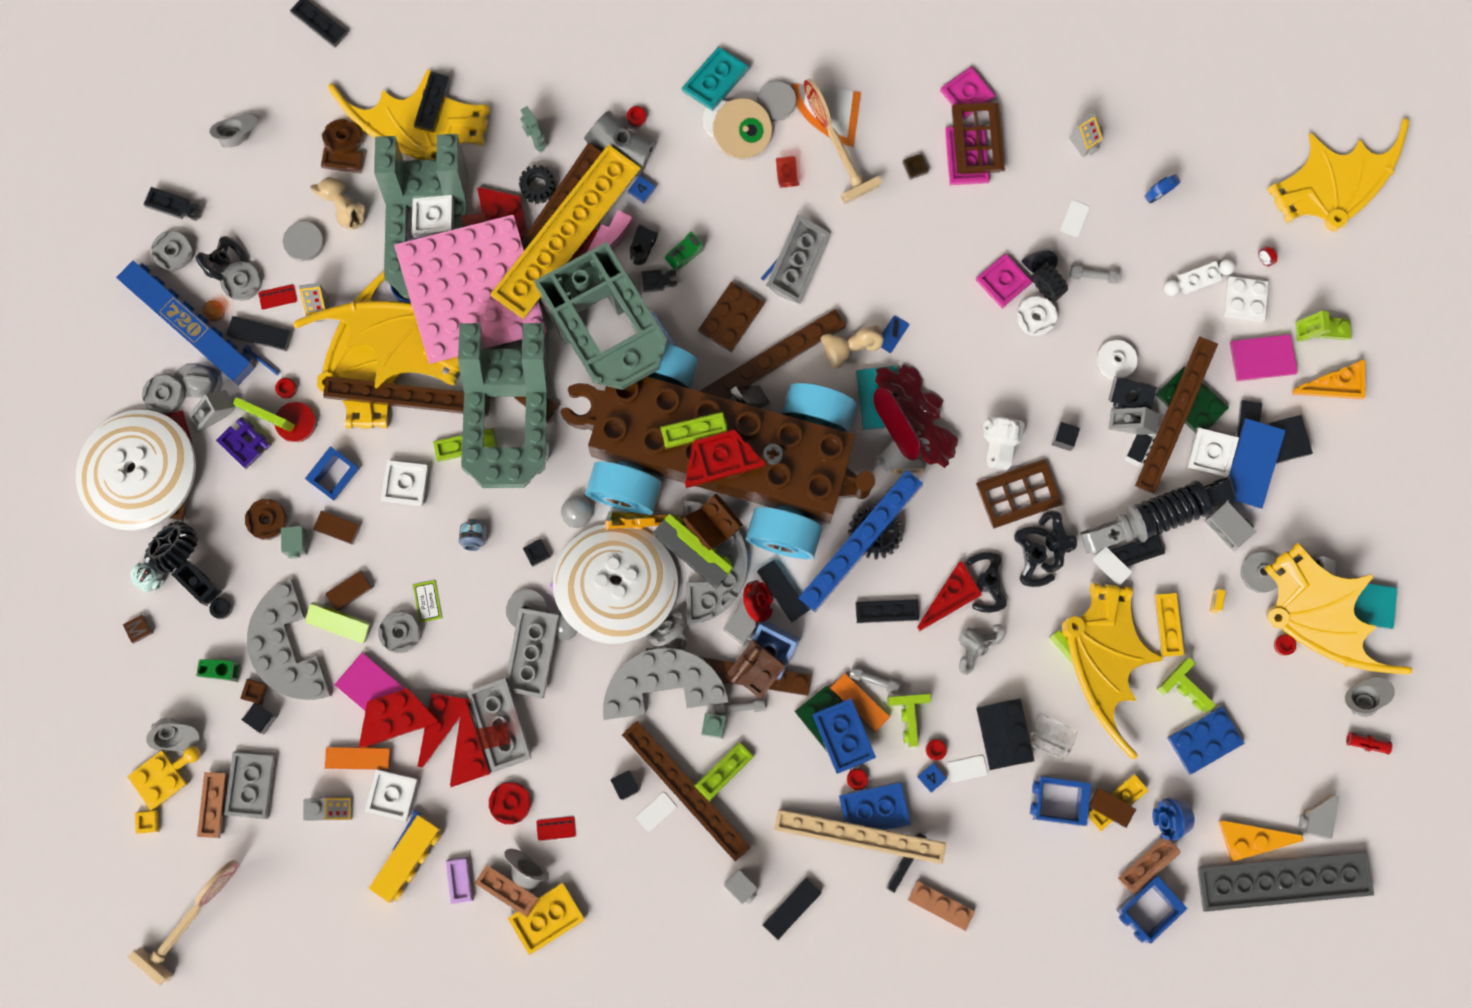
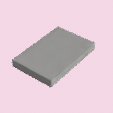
M233 751L224 809L225 816L268 819L277 755Z

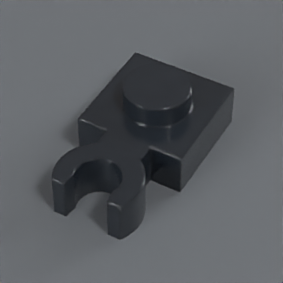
M661 269L641 271L644 293L664 291L663 285H668L669 287L677 286V281L669 280L671 276H676L675 270H670L666 274H662Z

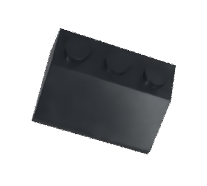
M1021 698L976 708L989 771L1035 761Z

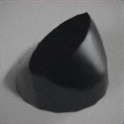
M1045 248L1028 255L1021 262L1029 271L1034 273L1043 264H1049L1055 269L1058 264V257L1054 249Z

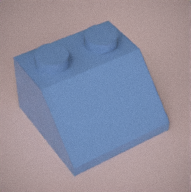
M763 621L759 624L753 639L787 665L777 678L780 680L792 660L801 638L767 621Z

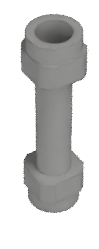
M1072 265L1070 277L1074 279H1080L1081 277L1107 280V283L1114 284L1119 282L1120 271L1110 269L1109 272L1082 269V266Z
M856 666L852 667L849 678L856 681L861 679L886 688L887 692L897 694L900 687V682L890 679L888 681L863 672L862 668Z
M764 698L753 699V702L725 705L724 703L714 704V713L720 716H724L725 713L765 711Z

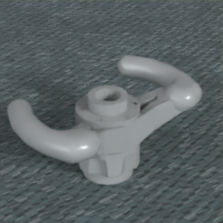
M993 625V631L997 632L996 635H980L975 629L972 630L971 628H966L960 634L958 640L960 645L966 649V657H961L959 662V670L962 674L968 675L973 671L975 660L978 656H984L989 650L990 645L1002 642L1005 637V628L1002 625Z

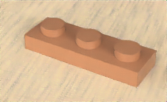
M204 772L197 837L221 838L227 773Z
M1162 838L1118 879L1122 885L1135 895L1181 852L1170 840Z
M488 865L485 866L475 881L477 886L527 918L540 900Z
M919 881L916 882L908 898V901L964 931L967 930L975 911Z

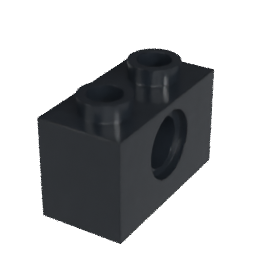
M1114 376L1108 400L1113 402L1114 407L1125 409V405L1133 408L1147 407L1151 410L1157 387ZM1135 390L1137 392L1136 399L1129 401L1127 394Z
M188 560L171 574L199 603L208 606L222 592L194 563Z

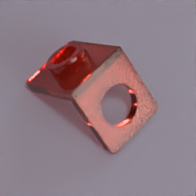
M795 156L776 158L778 186L780 188L800 186L797 180Z
M507 722L475 730L478 750L505 746L511 743Z

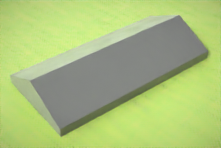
M797 214L766 286L776 295L800 304L831 233Z
M519 608L506 675L511 692L544 698L560 615Z
M507 678L468 691L467 694L492 772L531 759L532 756Z

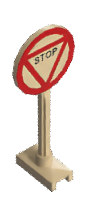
M810 78L805 80L804 89L810 107L820 124L827 128L829 137L851 178L850 182L853 188L847 190L841 196L843 203L846 204L878 188L882 181L877 176L864 182L861 175H858L837 131L831 125L830 113L822 93L813 80Z
M236 860L228 862L208 881L195 900L196 905L188 911L158 950H155L150 955L144 948L140 947L133 950L127 958L159 986L164 981L168 982L173 974L161 964L166 958L165 955L196 918L201 907L209 902L227 884L237 870L239 863Z

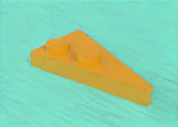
M1365 360L1319 377L1309 383L1302 384L1292 390V395L1363 400L1365 398Z
M609 511L605 522V529H643L648 526H659L669 514L643 515Z
M1219 821L1231 861H1237L1304 841L1302 835L1234 822Z

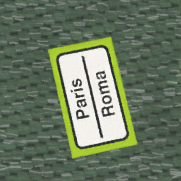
M435 580L414 584L413 590L419 623L441 619Z

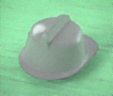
M241 114L219 121L211 126L210 135L218 139L222 147L239 146L247 137V133L257 124V118L252 114Z
M185 365L174 374V378L183 386L184 396L203 398L205 394L219 391L222 385L220 374L214 368L208 366Z
M1372 677L1350 688L1345 694V703L1354 715L1372 716L1377 710L1393 700L1395 688L1385 678Z
M162 718L153 723L151 730L146 736L148 746L154 750L184 751L189 746H196L199 741V733L194 727L179 724L172 718Z
M512 848L504 852L506 861L512 866L513 881L523 889L533 892L540 881H545L549 878V873L546 869L535 863L523 852Z

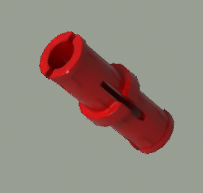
M1349 732L1346 737V744L1348 746L1363 748L1367 752L1376 751L1389 755L1392 751L1391 741L1376 739L1372 735L1363 736Z

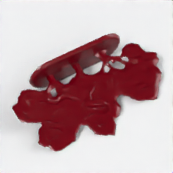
M903 364L899 369V374H896L888 367L876 369L875 383L881 388L876 389L874 393V407L902 455L908 460H915L918 458L922 447V458L926 463L930 465L938 463L943 468H946L949 465V459L955 458L958 438L948 429L941 428L935 424V419L940 418L941 412L939 407H942L944 400L934 393H924L921 391L923 380L918 370L914 367ZM909 421L913 424V426H914V428H915V431L913 430V428H912V426L910 425ZM918 438H925L930 444H924Z

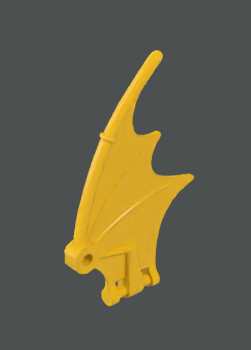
M429 69L426 70L416 91L407 99H395L383 90L378 104L374 108L367 110L351 105L343 98L334 84H328L329 92L346 114L362 129V132H366L373 138L375 136H396L401 153L419 160H436L433 157L437 156V134H458L460 144L471 143L476 146H484L485 139L483 135L486 133L488 123L486 118L490 112V107L487 105H469L444 97L434 133L414 128L417 112L431 72ZM474 112L479 113V117H473ZM470 131L476 132V135L470 137Z
M1402 119L1398 138L1389 151L1378 155L1367 150L1361 140L1357 142L1356 147L1351 153L1339 155L1329 150L1310 133L1308 135L1310 152L1305 165L1293 176L1267 189L1269 194L1273 195L1274 203L1279 211L1283 212L1286 223H1290L1302 215H1311L1323 219L1325 226L1330 231L1336 232L1343 228L1349 219L1359 213L1378 194L1390 176L1394 174V169L1405 143L1409 119ZM1284 188L1287 194L1282 195L1279 190ZM1294 205L1297 211L1292 212L1289 207Z
M384 271L362 290L354 302L372 300L379 285L385 281ZM340 321L329 345L322 373L317 377L316 386L322 393L324 392L326 376L375 382L377 359L374 351L366 346L348 348L346 344L350 337V329L342 321ZM400 374L392 376L384 383L394 384ZM342 400L346 407V429H353V427L373 429L374 426L388 428V405ZM353 413H360V419H353ZM374 413H381V417L374 418Z
M351 301V303L330 307L310 314L293 323L295 328L325 319L339 320L347 324L350 329V337L346 346L348 348L366 346L371 348L376 355L377 372L375 388H379L392 376L407 372L433 376L449 385H455L456 375L460 373L458 357L433 364L428 363L411 303ZM444 367L449 369L448 374L442 373Z
M1299 542L1294 544V548L1289 552L1285 551L1276 558L1277 561L1273 564H1268L1264 567L1278 585L1277 603L1267 611V619L1273 627L1281 628L1297 642L1328 659L1343 664L1345 667L1350 666L1368 671L1406 675L1412 673L1413 670L1409 666L1387 665L1370 658L1363 649L1364 639L1376 627L1356 618L1354 615V605L1362 590L1373 578L1372 574L1359 578L1335 576L1319 566ZM1300 554L1303 559L1296 563L1293 558ZM1283 567L1286 572L1279 576L1276 571ZM1280 614L1281 617L1276 619L1274 618L1275 615Z
M1091 583L1089 587L1091 595L1090 607L1081 617L1072 616L1062 622V633L1068 638L1073 666L1084 696L1091 707L1090 711H1093L1107 733L1128 757L1136 759L1138 757L1136 751L1125 741L1117 729L1114 720L1115 706L1122 701H1136V697L1129 687V674L1139 666L1160 662L1163 658L1149 651L1136 634L1131 613L1132 587L1124 586L1119 588L1118 585L1105 584L1100 586L1099 583ZM1099 594H1103V600L1099 599ZM1119 596L1123 597L1124 602L1119 601Z

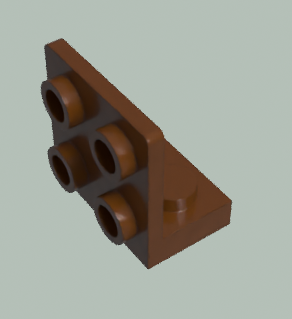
M718 494L713 495L700 509L686 515L682 519L687 528L697 536L700 543L708 550L729 540L744 525Z

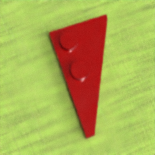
M962 561L957 564L918 624L917 629L919 632L982 596Z
M431 693L428 710L439 720V724L424 729L417 767H424L431 759L433 753L446 739L453 726L460 720L462 705L467 703L468 706L471 705L469 699Z
M468 703L461 707L450 787L490 774Z

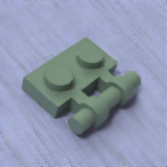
M526 106L520 109L522 128L527 137L531 135L534 148L538 152H543L546 147L544 135L529 107Z

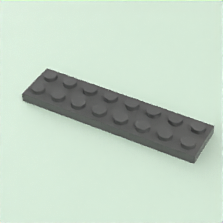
M1368 852L1197 868L1203 912L1374 895Z

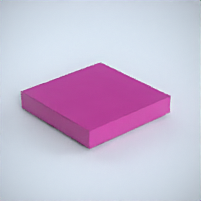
M972 66L940 89L951 105L989 103L996 96ZM963 112V119H967L974 112Z
M1006 253L976 278L981 287L1002 309L1033 282Z

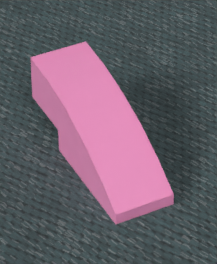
M618 210L609 227L601 224L587 252L605 242H608L613 250L633 225L632 217Z

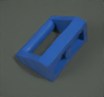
M330 446L305 479L334 501L359 468ZM339 458L350 468L333 490L328 492L319 485V482Z

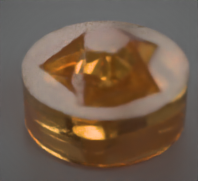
M210 300L204 304L203 314L208 320L218 321L224 316L225 309L219 301Z

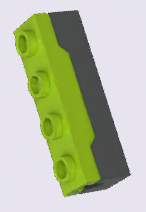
M669 514L654 530L653 536L717 589L733 571V567L730 566L732 562L724 555L722 557L717 555L715 548L708 550L704 547L697 536L683 526L685 522L677 515L673 517Z

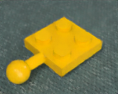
M189 746L184 750L183 756L173 763L167 753L161 750L127 777L148 808L154 811L188 785L178 770L188 762H197L200 759L201 752L199 748Z

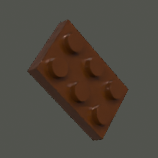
M731 281L699 327L698 332L732 353L764 307L765 302Z

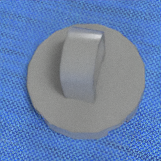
M673 612L672 617L667 618L654 632L647 635L653 646L665 645L669 648H673V640L679 638L680 645L677 648L685 650L687 641L682 632L686 627L687 621L681 613Z

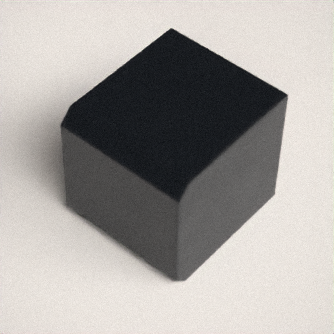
M1060 422L1056 428L1051 445L1071 451L1075 446L1080 428Z
M253 703L241 720L258 733L265 734L277 717L261 705Z
M630 770L610 779L621 800L639 793V788Z

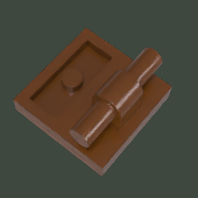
M753 639L729 670L728 674L732 676L730 680L734 684L740 682L761 699L787 665Z

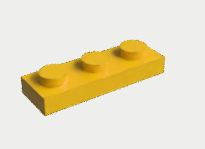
M1177 593L1156 594L1154 599L1161 657L1183 656L1184 649Z
M1133 774L1110 794L1131 806L1149 790ZM1093 809L1088 812V819L1099 832L1113 822Z

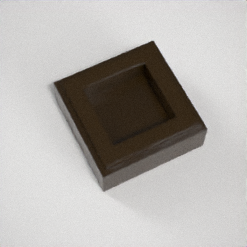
M922 154L904 159L902 162L909 180L929 172Z

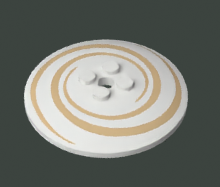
M131 410L117 414L98 426L83 445L76 467V485L80 499L87 511L95 519L109 527L124 531H139L154 527L171 517L189 495L196 472L194 448L184 429L164 414L151 410ZM135 463L134 471L128 473V465Z
M605 524L590 528L580 533L568 543L560 554L554 569L553 592L560 613L577 632L601 643H630L651 634L667 619L677 597L678 576L672 556L657 538L643 529H605ZM612 576H619L622 579L621 583L618 585L612 584L610 582Z

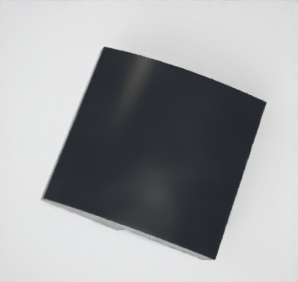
M1302 415L1266 424L1286 430L1276 464L1313 454Z

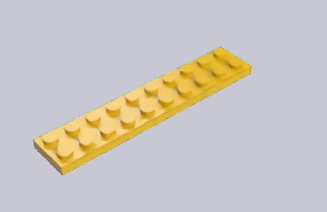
M608 144L494 288L490 296L524 320L540 300V295L534 281L571 260L641 168Z

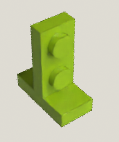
M1320 311L1295 322L1297 341L1305 342L1312 338L1345 341L1352 339L1350 319L1329 317V311Z
M1190 657L1186 658L1161 683L1157 690L1163 695L1176 685L1177 691L1185 697L1188 696L1193 701L1192 705L1197 710L1208 712L1216 704L1185 676L1195 664Z
M931 694L887 698V707L904 706V709L901 710L902 722L906 723V731H903V741L908 744V748L918 747L915 705L930 704Z

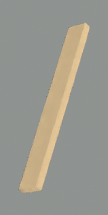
M778 809L774 829L776 831L939 864L944 862L947 842Z

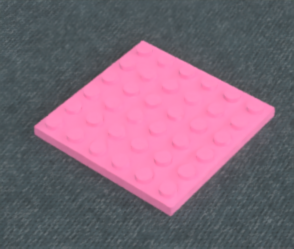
M514 215L394 245L429 364L458 357L459 323H481L485 349L522 340L523 323H544V331L547 333L539 302L536 303L523 320L490 296L494 288L524 252Z

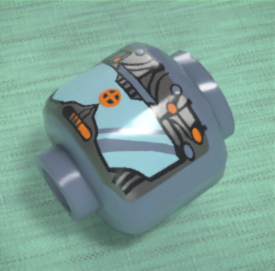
M469 519L468 522L461 524L459 530L460 545L465 550L478 551L485 545L486 527L477 519Z

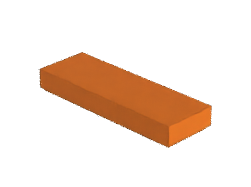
M845 673L830 688L843 702L852 699L859 718L874 732L890 718Z
M326 747L325 769L390 770L391 749Z

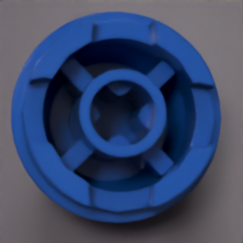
M1165 798L1158 802L1157 808L1153 809L1154 826L1158 825L1162 832L1160 836L1165 840L1177 841L1194 828V813L1190 805L1185 801Z

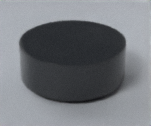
M217 598L211 602L209 611L213 617L222 620L230 616L232 606L228 600Z

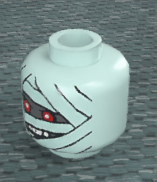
M139 562L130 573L132 577L131 582L144 592L158 590L163 584V573L155 572L146 562Z

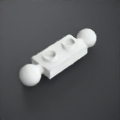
M1230 259L1221 261L1219 266L1217 261H1212L1177 275L1179 281H1167L1164 285V291L1169 296L1177 295L1180 289L1182 294H1187L1222 281L1220 274H1232L1235 270V264Z

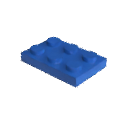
M852 699L812 714L836 774L876 758Z
M1223 707L1216 709L1167 738L1189 775L1245 744Z
M901 782L839 796L844 822L882 830L911 824Z

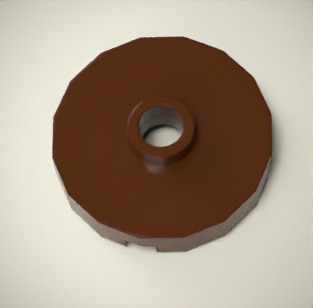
M347 119L330 122L326 125L324 132H322V139L326 149L338 155H346L356 151L361 146L363 140L361 128L357 123L353 121L348 122Z
M261 499L254 502L246 512L245 525L254 537L261 540H272L281 534V528L286 527L287 514L278 502L271 499ZM266 517H270L268 523H264Z

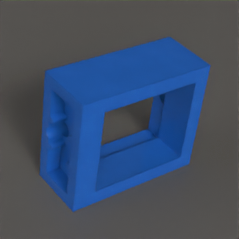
M1037 777L1032 785V793L1035 794L1034 802H1031L1030 815H1033L1032 820L1087 826L1091 783ZM1044 784L1078 788L1075 819L1041 815Z
M1155 876L1135 895L1127 899L1116 911L1120 914L1118 917L1125 926L1128 927L1130 925L1135 931L1133 935L1141 943L1151 944L1188 908L1158 876ZM1152 887L1171 907L1172 911L1147 934L1130 916L1127 910Z

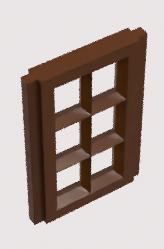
M999 103L952 105L957 174L1005 171ZM978 111L989 112L990 126H979ZM963 112H974L975 127H964ZM979 130H990L991 145L981 146ZM965 131L976 132L977 146L966 147ZM992 149L993 164L982 165L981 150ZM977 150L978 165L968 166L966 151Z
M1045 459L976 483L993 529L1062 505L1060 495ZM1042 472L1046 483L1030 488L1026 477ZM1022 479L1026 490L1010 495L1006 484ZM1002 486L1006 497L990 501L987 491ZM1048 487L1051 497L1036 502L1032 491ZM1028 493L1032 504L1016 509L1012 498ZM1008 500L1012 511L996 516L992 505Z

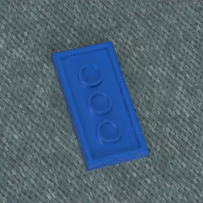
M1244 419L1228 476L1231 477L1237 498L1233 499V501L1263 509L1286 430Z

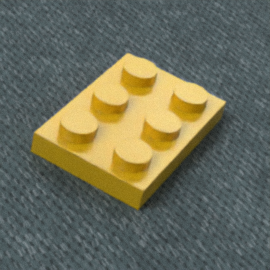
M564 883L541 896L528 918L519 912L507 918L529 956L585 920Z

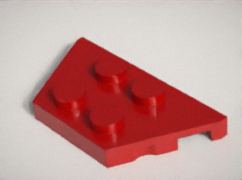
M481 187L477 188L484 222L514 215L522 241L528 230L520 196Z
M735 430L695 440L692 444L685 488L765 467V461L760 459Z
M408 688L367 701L359 747L362 749L439 724V720L433 716L427 707Z

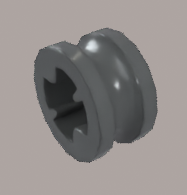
M767 445L764 449L763 458L770 465L778 464L782 459L783 451L779 445ZM772 449L776 450V454L779 453V456H775L774 459H770V455L767 456V452H771Z

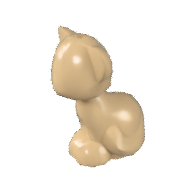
M327 177L321 180L319 184L311 185V190L314 194L321 196L327 201H334L336 220L341 226L352 230L362 225L365 206L361 203L354 204L352 200L343 195L345 185L341 181Z
M877 324L872 327L867 326L859 329L848 340L832 334H825L821 337L825 356L830 360V365L833 369L841 367L849 359L850 350L861 351L867 349L869 351H876L883 345L884 340Z

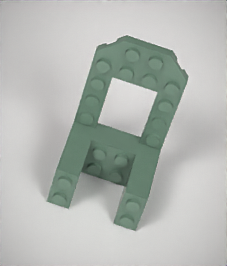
M437 134L436 160L414 161L403 160L396 136H375L374 174L386 204L384 279L389 285L398 290L404 298H409L394 245L406 242L407 208L413 207V199L452 195L454 198L453 230L467 226V168L458 134Z
M608 242L534 281L551 322L565 344L570 342L593 383L623 390L660 369L668 344L667 338ZM607 297L618 315L626 313L637 334L601 353L578 313Z
M459 323L458 363L464 389L461 468L481 488H525L531 482V479L546 469L548 360L544 323H523L522 349H485L481 323ZM485 397H526L525 447H484Z

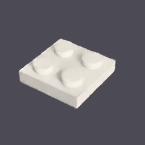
M452 195L413 199L412 236L414 238L427 237L453 230L454 198Z
M1229 276L1226 280L1223 317L1263 322L1266 316L1269 282Z
M1197 427L1187 467L1228 477L1239 437Z
M387 460L381 501L423 507L429 466Z
M375 770L365 812L408 821L418 780Z

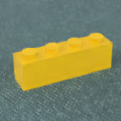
M417 815L368 889L389 903H393L394 900L398 901L405 891L402 888L406 882L410 883L417 874L415 869L418 864H423L428 858L429 853L427 851L431 845L435 846L442 835L439 833L442 829L421 815Z

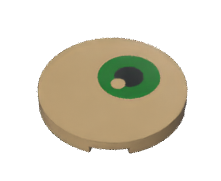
M740 98L727 102L718 110L713 120L712 131L718 146L725 154L736 159H749L758 155L766 148L771 138L772 125L768 113L760 104L750 99Z

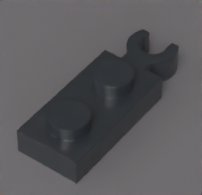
M150 187L143 204L146 208L180 219L187 215L193 221H197L198 218L192 215V212L194 210H202L198 204H190L187 198L154 187Z

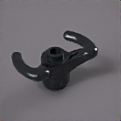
M228 236L219 238L217 249L212 253L205 254L199 252L195 257L203 272L208 277L219 281L224 279L222 273L230 264V258L227 254L228 246L237 253L241 261H248L245 251Z
M1048 511L1043 514L1038 522L1040 525H1045L1048 520L1052 519L1053 531L1046 537L1045 543L1049 551L1054 552L1055 560L1052 565L1045 562L1042 563L1041 568L1046 572H1055L1063 567L1065 553H1070L1076 549L1077 538L1075 535L1070 534V532H1065L1060 512Z
M1024 527L1017 530L1014 534V540L1023 549L1025 569L1019 577L1020 582L1028 587L1047 585L1055 580L1053 574H1049L1041 579H1031L1036 567L1047 558L1046 547L1038 543H1032L1025 536L1027 534H1038L1047 537L1049 532L1041 527Z
M981 552L969 557L966 563L972 565L977 561L990 560L991 563L988 569L979 576L977 584L983 592H989L996 603L994 605H982L975 602L972 604V609L982 613L998 612L1007 606V599L1000 591L1001 581L998 573L1002 559L997 553Z

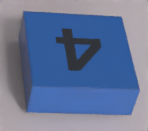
M639 175L629 188L628 193L644 204L654 192L656 186Z
M934 763L917 776L930 793L947 780Z

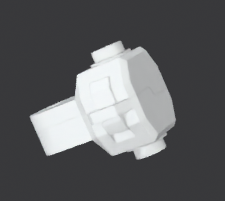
M993 416L986 418L983 429L984 437L989 442L987 465L989 468L1003 471L1010 468L1014 447L1022 442L1025 435V423L1023 421Z

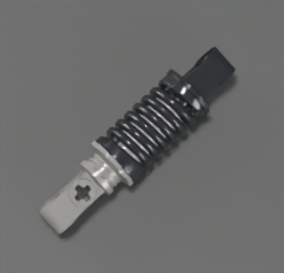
M1231 477L1218 479L1206 486H1203L1200 481L1195 480L1184 487L1177 488V490H1171L1169 493L1167 492L1155 498H1150L1148 501H1143L1140 505H1129L1127 514L1117 515L1114 521L1081 532L1080 536L1087 554L1098 552L1105 547L1124 540L1127 543L1131 542L1136 537L1141 542H1145L1147 539L1155 537L1156 534H1162L1163 531L1168 532L1171 528L1176 529L1178 526H1184L1185 523H1191L1192 520H1199L1200 516L1206 518L1212 516L1213 506L1237 498Z

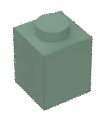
M303 527L281 528V552L288 556V558L296 559L300 558L301 555H307V532Z
M705 713L701 735L722 739L726 716Z

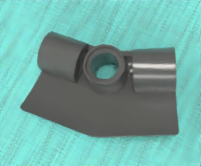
M610 111L604 113L584 137L587 143L601 152L609 144L641 168L636 176H641L646 157L649 158L655 145V141L629 131ZM627 133L628 140L622 144L620 137L622 134Z

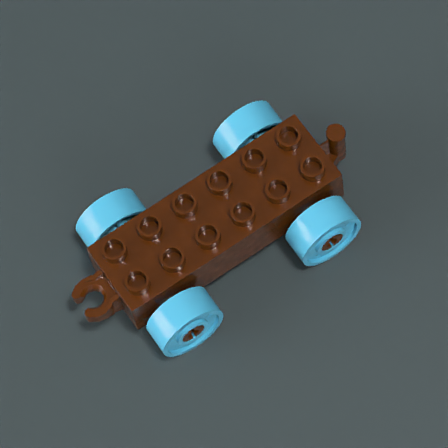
M667 344L658 371L623 390L606 386L605 391H602L585 383H577L568 387L570 397L587 398L591 403V408L583 415H578L569 408L561 409L562 418L568 425L574 428L591 430L592 434L588 443L591 457L607 461L594 463L585 494L599 503L619 510L643 515L653 514L662 482L647 473L685 483L693 442L666 449L661 432L662 426L723 412L727 430H735L760 459L764 460L763 453L767 445H779L783 451L782 459L778 464L770 465L765 461V467L696 486L767 506L754 509L747 532L746 541L756 547L791 558L814 559L823 527L811 519L830 524L838 499L854 497L865 499L869 496L875 485L876 479L872 472L864 470L856 475L847 468L856 436L849 432L857 403L849 396L830 388L807 383L791 384L782 414L690 389L698 359L691 353L671 344ZM772 449L771 452H767V456L770 455V459H774L775 456H779V453L776 454V450Z

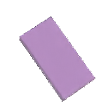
M468 857L447 860L446 868L451 904L473 901Z

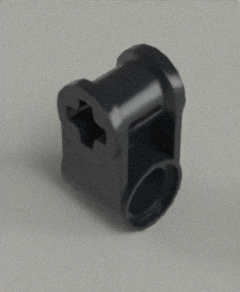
M641 224L638 225L630 246V260L633 264L643 265L646 263L651 249L657 240L658 230Z

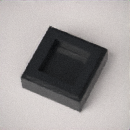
M541 539L522 548L532 567L551 558Z

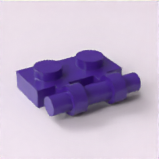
M240 417L236 421L240 428L235 431L230 426L216 441L247 469L261 455L255 449L261 446L264 450H267L271 444L266 440L267 437L263 433H258L253 428L254 425L250 421ZM247 433L253 438L250 443L243 438Z

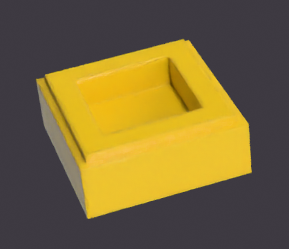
M1217 589L1213 591L1209 612L1218 613L1223 610L1225 590Z
M158 810L135 812V834L159 832Z

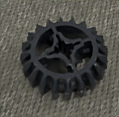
M869 505L865 506L866 513L860 508L858 510L860 516L856 514L852 516L856 522H849V526L854 529H849L848 534L852 535L861 522L871 513L872 510ZM899 516L883 533L885 534L892 530L891 541L884 546L881 535L875 542L877 547H871L866 554L867 559H869L871 553L874 554V560L878 559V553L884 559L886 558L885 551L892 555L894 553L892 548H899L896 542H902L903 538L898 535L904 533V530L897 529L902 526L901 521L895 522Z
M176 521L174 524L170 523L168 527H163V530L158 532L153 537V540L148 543L149 547L145 550L146 554L144 556L145 562L159 574H167L168 572H173L175 568L179 569L180 565L185 564V561L190 558V554L195 551L194 547L198 544L197 533L183 521Z

